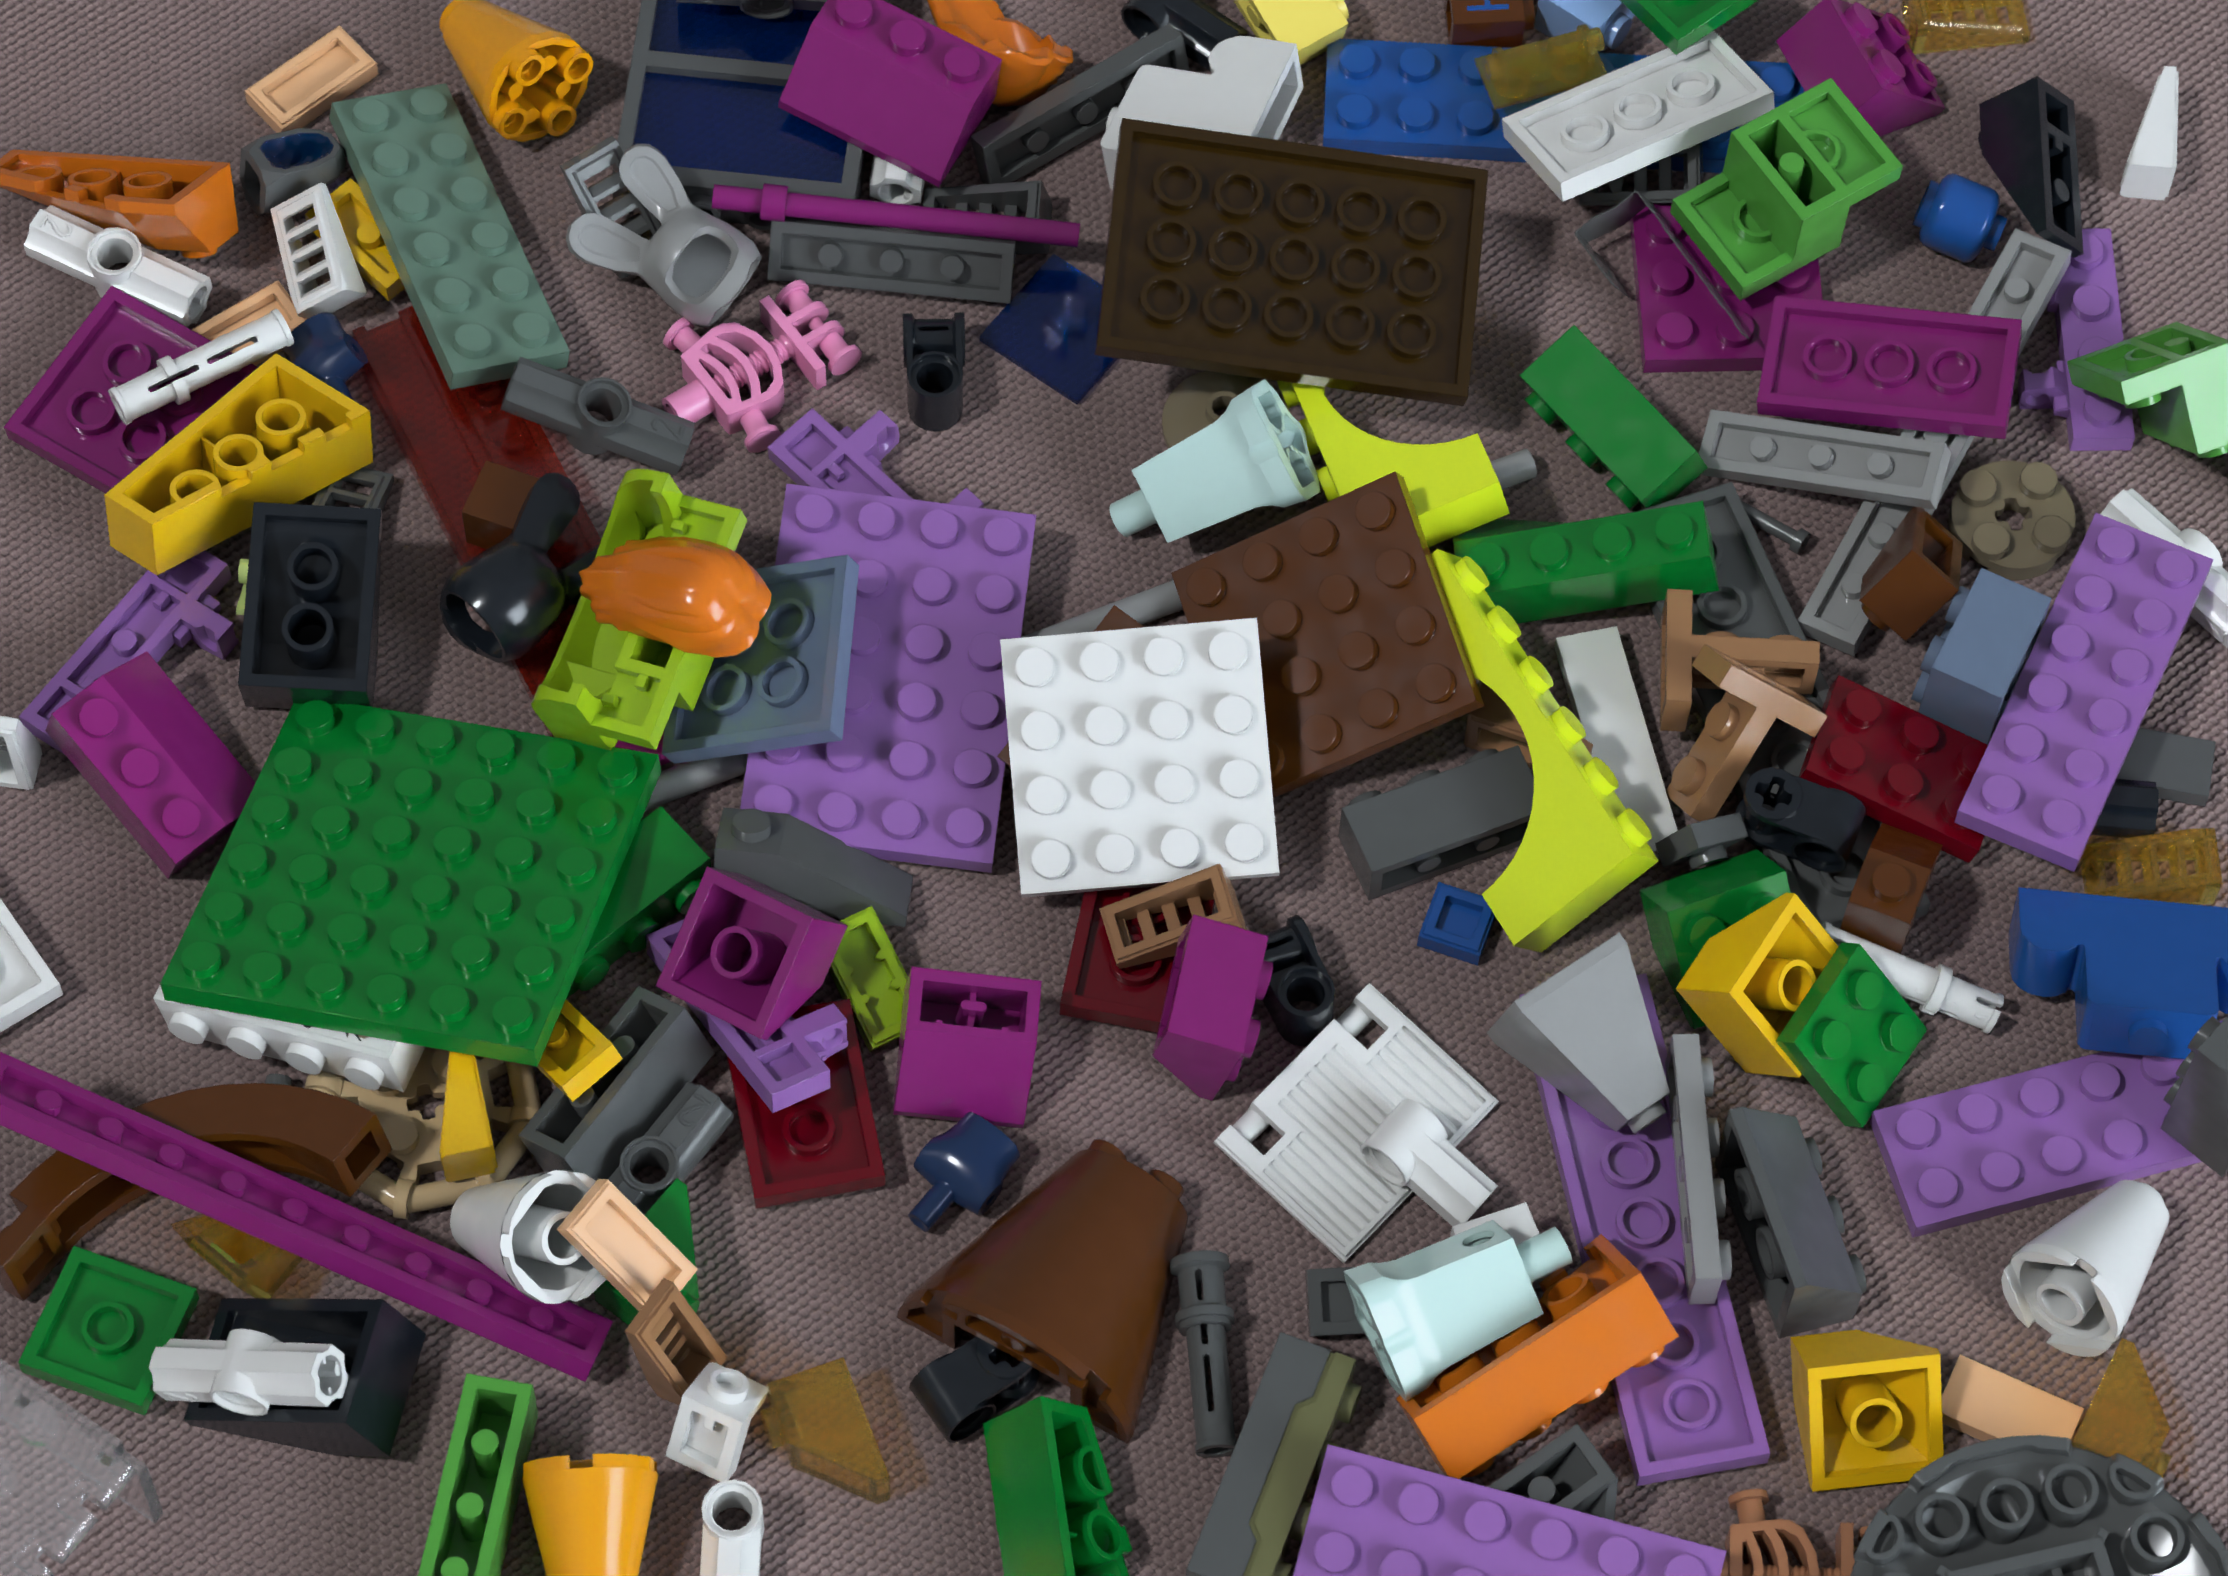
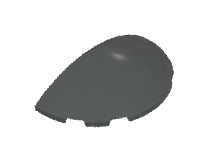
M2043 1435L2010 1436L1986 1440L1960 1448L1938 1458L1916 1472L1909 1480L1908 1486L1884 1510L1880 1508L1867 1527L1854 1554L1855 1562L1850 1576H2228V1550L2201 1512L2190 1513L2181 1502L2164 1489V1479L2141 1463L2120 1453L2106 1457L2088 1450L2075 1448L2071 1443V1439L2065 1437Z

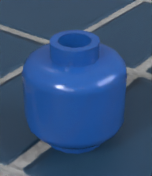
M1951 173L1943 177L1940 183L1933 180L1929 182L1912 225L1920 228V241L1925 247L1961 262L1968 263L1977 258L1982 248L1991 251L1995 250L2008 218L1997 214L2000 206V197L1997 191L1961 175Z

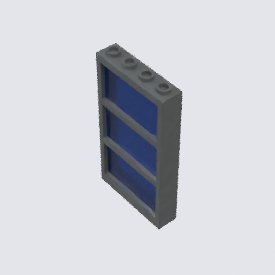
M641 0L618 143L623 153L635 144H650L657 148L669 161L693 205L724 222L747 224L756 229L771 230V221L760 220L759 213L712 209L714 184L763 189L764 183L788 186V192L860 200L867 151L778 107L779 99L809 28L819 11L793 9L792 13L786 17L765 20L746 15L741 11L740 6L679 3L676 0ZM622 188L613 193V199L624 193Z

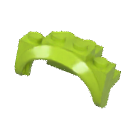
M631 469L624 473L595 558L612 554L615 548L625 545L627 540H645L659 536L689 537L723 545L735 552L747 523V518L741 509L683 495L669 473L649 469ZM581 595L558 652L542 684H539L531 706L554 737L581 742L611 751L612 747L616 746L618 740L656 750L673 707L694 711L715 657L686 653L670 644L644 638L629 631H619L612 624H600L596 621L595 613L591 610V600Z

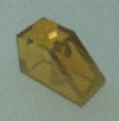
M2121 1338L2072 1445L2075 1448L2088 1450L2106 1457L2120 1453L2141 1463L2163 1478L2172 1456L2160 1449L2170 1427L2135 1344Z
M844 1357L767 1383L769 1408L760 1410V1416L772 1449L784 1446L791 1467L876 1504L890 1500V1476Z

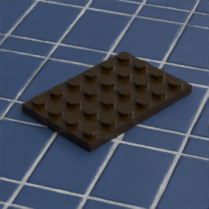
M1122 118L1119 128L1094 355L1464 406L1469 393L1488 170Z

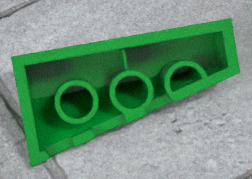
M1703 501L1571 523L1496 519L1454 536L1453 540L1454 554L1461 558L1468 556L1480 566L1489 580V586L1485 588V591L1495 606L1499 605L1504 608L1517 624L1665 600L1667 589L1693 590V595L1719 591L1712 535Z
M1039 1396L983 1423L1004 1576H1129L1123 1555L1133 1550L1125 1526H1120L1117 1519L1108 1510L1105 1496L1113 1491V1487L1087 1407Z

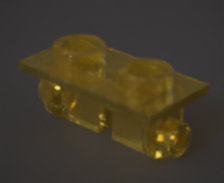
M1586 24L1579 25L1577 31L1554 36L1542 41L1503 50L1501 47L1493 48L1492 54L1475 58L1474 61L1495 110L1567 91L1607 74L1598 53L1604 50L1605 47L1602 32L1599 27L1589 29Z

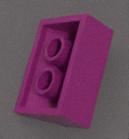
M827 0L809 28L779 99L778 107L940 187L969 141L970 136L973 135L995 100L1002 59L884 0Z
M147 651L103 674L51 714L45 730L168 879L235 827L256 783Z

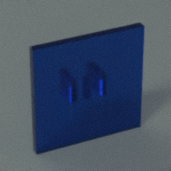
M1054 253L1016 294L1010 304L1008 303L979 336V341L1076 405L1118 359L1094 355L1102 285Z

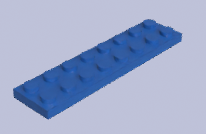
M1339 39L1327 45L1322 146L1380 155L1527 163L1504 138L1502 118L1650 55ZM1744 61L1774 92L1775 108L1805 92L1789 63ZM1739 127L1701 142L1703 146V172H1723L1731 132ZM1683 157L1672 158V171H1683ZM1659 161L1648 165V169L1659 170Z

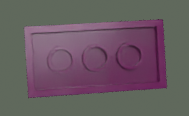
M1775 295L1757 396V413L1770 416L2006 439L2022 336V320Z

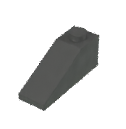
M723 807L714 849V868L743 874L835 920H843L872 906L882 925L906 927L913 887V875L862 850L847 846L842 840L789 814L766 812L758 809Z

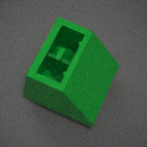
M1757 849L1639 890L1654 952L1689 1025L1693 1029L1705 1026V1024L1675 988L1707 940L1784 893H1791L1786 871Z

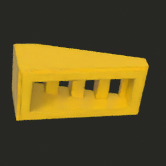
M449 1051L439 1151L447 1182L496 1173L495 1168H498L475 1055Z

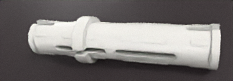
M276 308L269 314L227 334H223L175 359L167 355L156 360V368L118 387L110 388L108 393L119 417L125 425L132 423V420L172 401L181 405L191 400V392L230 373L236 372L285 346L293 345L294 339L283 315ZM250 341L253 342V344L229 356H226L212 364L208 363V361L216 357H219L245 343H248ZM189 370H195V372L173 381L154 392H149L150 389L166 383Z
M1823 922L1822 927L1838 946L1841 942L1859 943L1899 994L1906 999L1920 1004L1919 1009L1921 1012L1930 1016L1940 1012L1979 1028L1987 1034L1994 1028L2001 1011L1995 1008L2003 1006L2004 995L1993 993L1953 976V969L1948 966L1938 964V966L1933 968L1834 927L1829 922Z

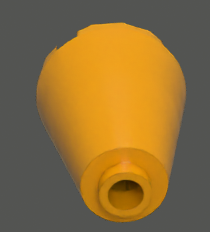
M604 1453L592 1454V1459L570 1461V1455L535 1459L523 1463L522 1482L546 1576L639 1575L658 1479L657 1461L654 1462V1458L634 1454Z

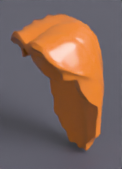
M927 0L938 28L1002 59L993 105L1003 107L1028 104L1044 95L1050 86L1057 84L1059 76L1064 73L1066 66L1073 63V51L1066 45H1058L1050 34L1042 39L1035 31L1018 20L1005 18L997 2L994 0Z
M659 536L645 540H627L625 545L615 548L612 554L596 557L589 567L578 572L583 583L580 586V593L583 597L591 600L590 607L595 613V619L598 623L612 624L619 631H629L644 638L670 644L686 653H695L715 658L736 656L752 645L759 633V622L765 616L772 596L759 573L737 552L717 543L689 537Z

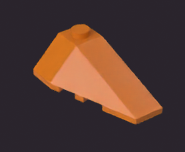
M12 149L0 158L1 188L46 206L53 205L104 229L113 227L128 229L137 236L140 243L154 249L181 251V255L185 258H204L217 253L221 245L239 232L229 162Z

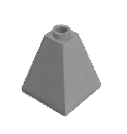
M1620 932L1515 1000L1487 1031L1494 1044L1615 1132L1628 1125L1635 1135L1667 1113L1660 1102L1670 1093L1628 944Z

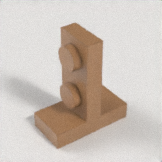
M1667 589L1661 616L1660 731L1685 732L1692 703V688L1721 689L1692 666L1704 644L1719 650L1799 694H1812L1820 665V641H1804L1792 635H1776L1769 639L1738 637L1733 633L1725 631L1711 632L1706 635L1692 634L1693 590Z
M1704 644L1692 666L1719 688L1725 690L1726 693L1721 701L1715 704L1709 711L1704 729L1688 755L1675 767L1671 783L1666 789L1668 798L1690 817L1698 821H1705L1716 817L1776 718L1815 738L1828 717L1798 692L1707 644Z

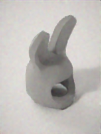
M635 144L626 149L621 157L619 164L620 178L631 193L662 225L651 240L603 215L596 213L584 214L568 226L566 234L568 249L575 257L586 264L639 276L679 316L684 317L694 326L709 328L719 320L739 296L757 269L762 256L756 244L742 232L691 203L669 161L657 148L650 144Z

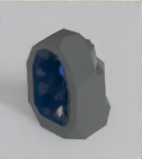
M297 128L256 139L241 148L239 178L247 202L257 216L271 215V208L316 184L324 183L327 186L332 184L346 166L345 150L332 134L318 129Z

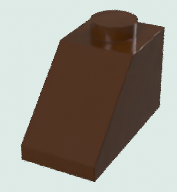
M1913 507L1862 577L1859 601L1862 602V610L1868 619L1883 631L1892 629L1903 640L1907 641L1959 591L1963 544L1923 508Z
M1882 823L1865 857L1850 895L1840 929L1901 954L1943 845Z

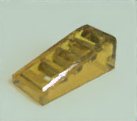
M1902 0L1901 3L1905 25L1910 34L1911 50L1914 54L2029 43L2030 32L2022 0ZM2006 6L2010 24L1999 23L1995 7ZM1975 9H1983L1986 22L1976 21ZM1961 11L1963 21L1954 20L1953 12ZM1940 13L1941 19H1932L1931 14Z
M2214 828L2186 829L2091 843L2086 845L2080 858L2085 894L2195 905L2214 904L2222 884ZM2185 860H2194L2196 874L2187 875ZM2158 861H2168L2170 878H2160ZM2115 862L2118 885L2107 887L2104 863ZM2131 862H2141L2143 882L2134 883Z

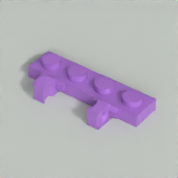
M2111 228L2082 229L2084 254L2075 258L2071 257L2070 265L2047 305V311L2055 313L2060 360L2056 361L2055 367H2050L2045 373L2032 374L2027 369L2022 370L2017 384L2019 409H2053L2054 416L2066 417L2070 451L2131 450L2135 439L2132 409L2126 408L2123 404L2111 399L2100 398L2093 392L2072 385L2067 361L2124 341Z
M812 408L767 447L769 459L797 485L912 499L882 472V463L880 461L899 443L900 436L898 426L881 410L854 432L848 426L837 431ZM967 488L948 503L979 508L984 506V503Z
M203 551L158 576L147 570L20 714V721L35 737L63 753L45 731L51 714L103 674L146 651L158 663L174 643L183 648L191 638L200 648L224 660L239 643V639L236 638L233 630L235 627L233 622L218 614L222 610L221 603L214 599L232 578L228 564L209 552Z
M684 919L645 935L647 955L661 972ZM685 1001L772 1113L831 1088L830 1069L824 1061L833 1054L848 1047L847 1019L834 1003L797 1019L791 1016L767 1040H763Z

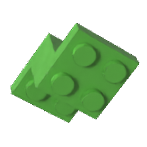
M1829 78L1732 131L1723 172L1674 198L1670 213L1741 301L1839 247L1849 207L1899 180L1903 165L1832 78Z
M2174 322L2067 361L2072 385L2093 392L2100 398H2108L2121 403L2126 408H2137L2143 434L2164 441L2171 447H2179L2194 453L2199 458L2216 457L2228 452L2227 339L2179 322Z

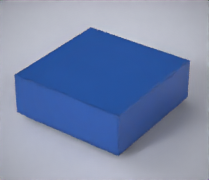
M1438 882L1418 936L1417 946L1478 966L1496 917L1483 896Z

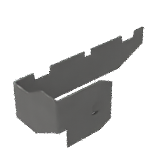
M1638 191L1631 193L1617 206L1592 217L1575 231V236L1605 277L1616 289L1630 298L1619 279L1602 256L1592 249L1589 242L1623 226L1647 206L1660 221L1663 229L1686 260L1693 266L1694 271L1720 306L1728 313L1740 333L1750 340L1734 312L1654 204Z

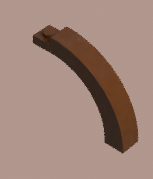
M266 1083L216 1085L183 1091L131 1108L136 1112L268 1170L296 1174L321 1182L350 1198L392 1150L376 1113L347 1099L322 1091L291 1085ZM57 1150L36 1167L9 1194L20 1215L11 1225L5 1227L0 1232V1283L5 1291L24 1302L66 1253L86 1233L110 1214L150 1191Z

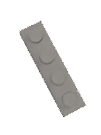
M1711 409L1699 455L1708 467L1701 473L1704 476L1936 510L1951 450L1944 442Z
M1672 1034L1665 1065L1667 1083L1670 1090L1668 1097L1688 1305L1715 1304L1722 1280L1731 1279L1732 1256L1729 1240H1719L1717 1218L1725 1217L1726 1195L1723 1178H1713L1711 1157H1718L1720 1150L1718 1120L1716 1117L1707 1118L1705 1097H1712L1713 1063L1711 1057H1701L1699 1034Z

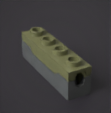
M1280 1332L1186 1569V1576H1291L1294 1565L1285 1562L1284 1559L1292 1539L1302 1543L1312 1503L1308 1502L1307 1499L1314 1481L1319 1479L1327 1445L1340 1447V1445L1330 1442L1337 1422L1341 1421L1350 1424L1361 1395L1362 1386L1353 1383L1356 1359L1338 1352L1331 1353L1330 1349Z

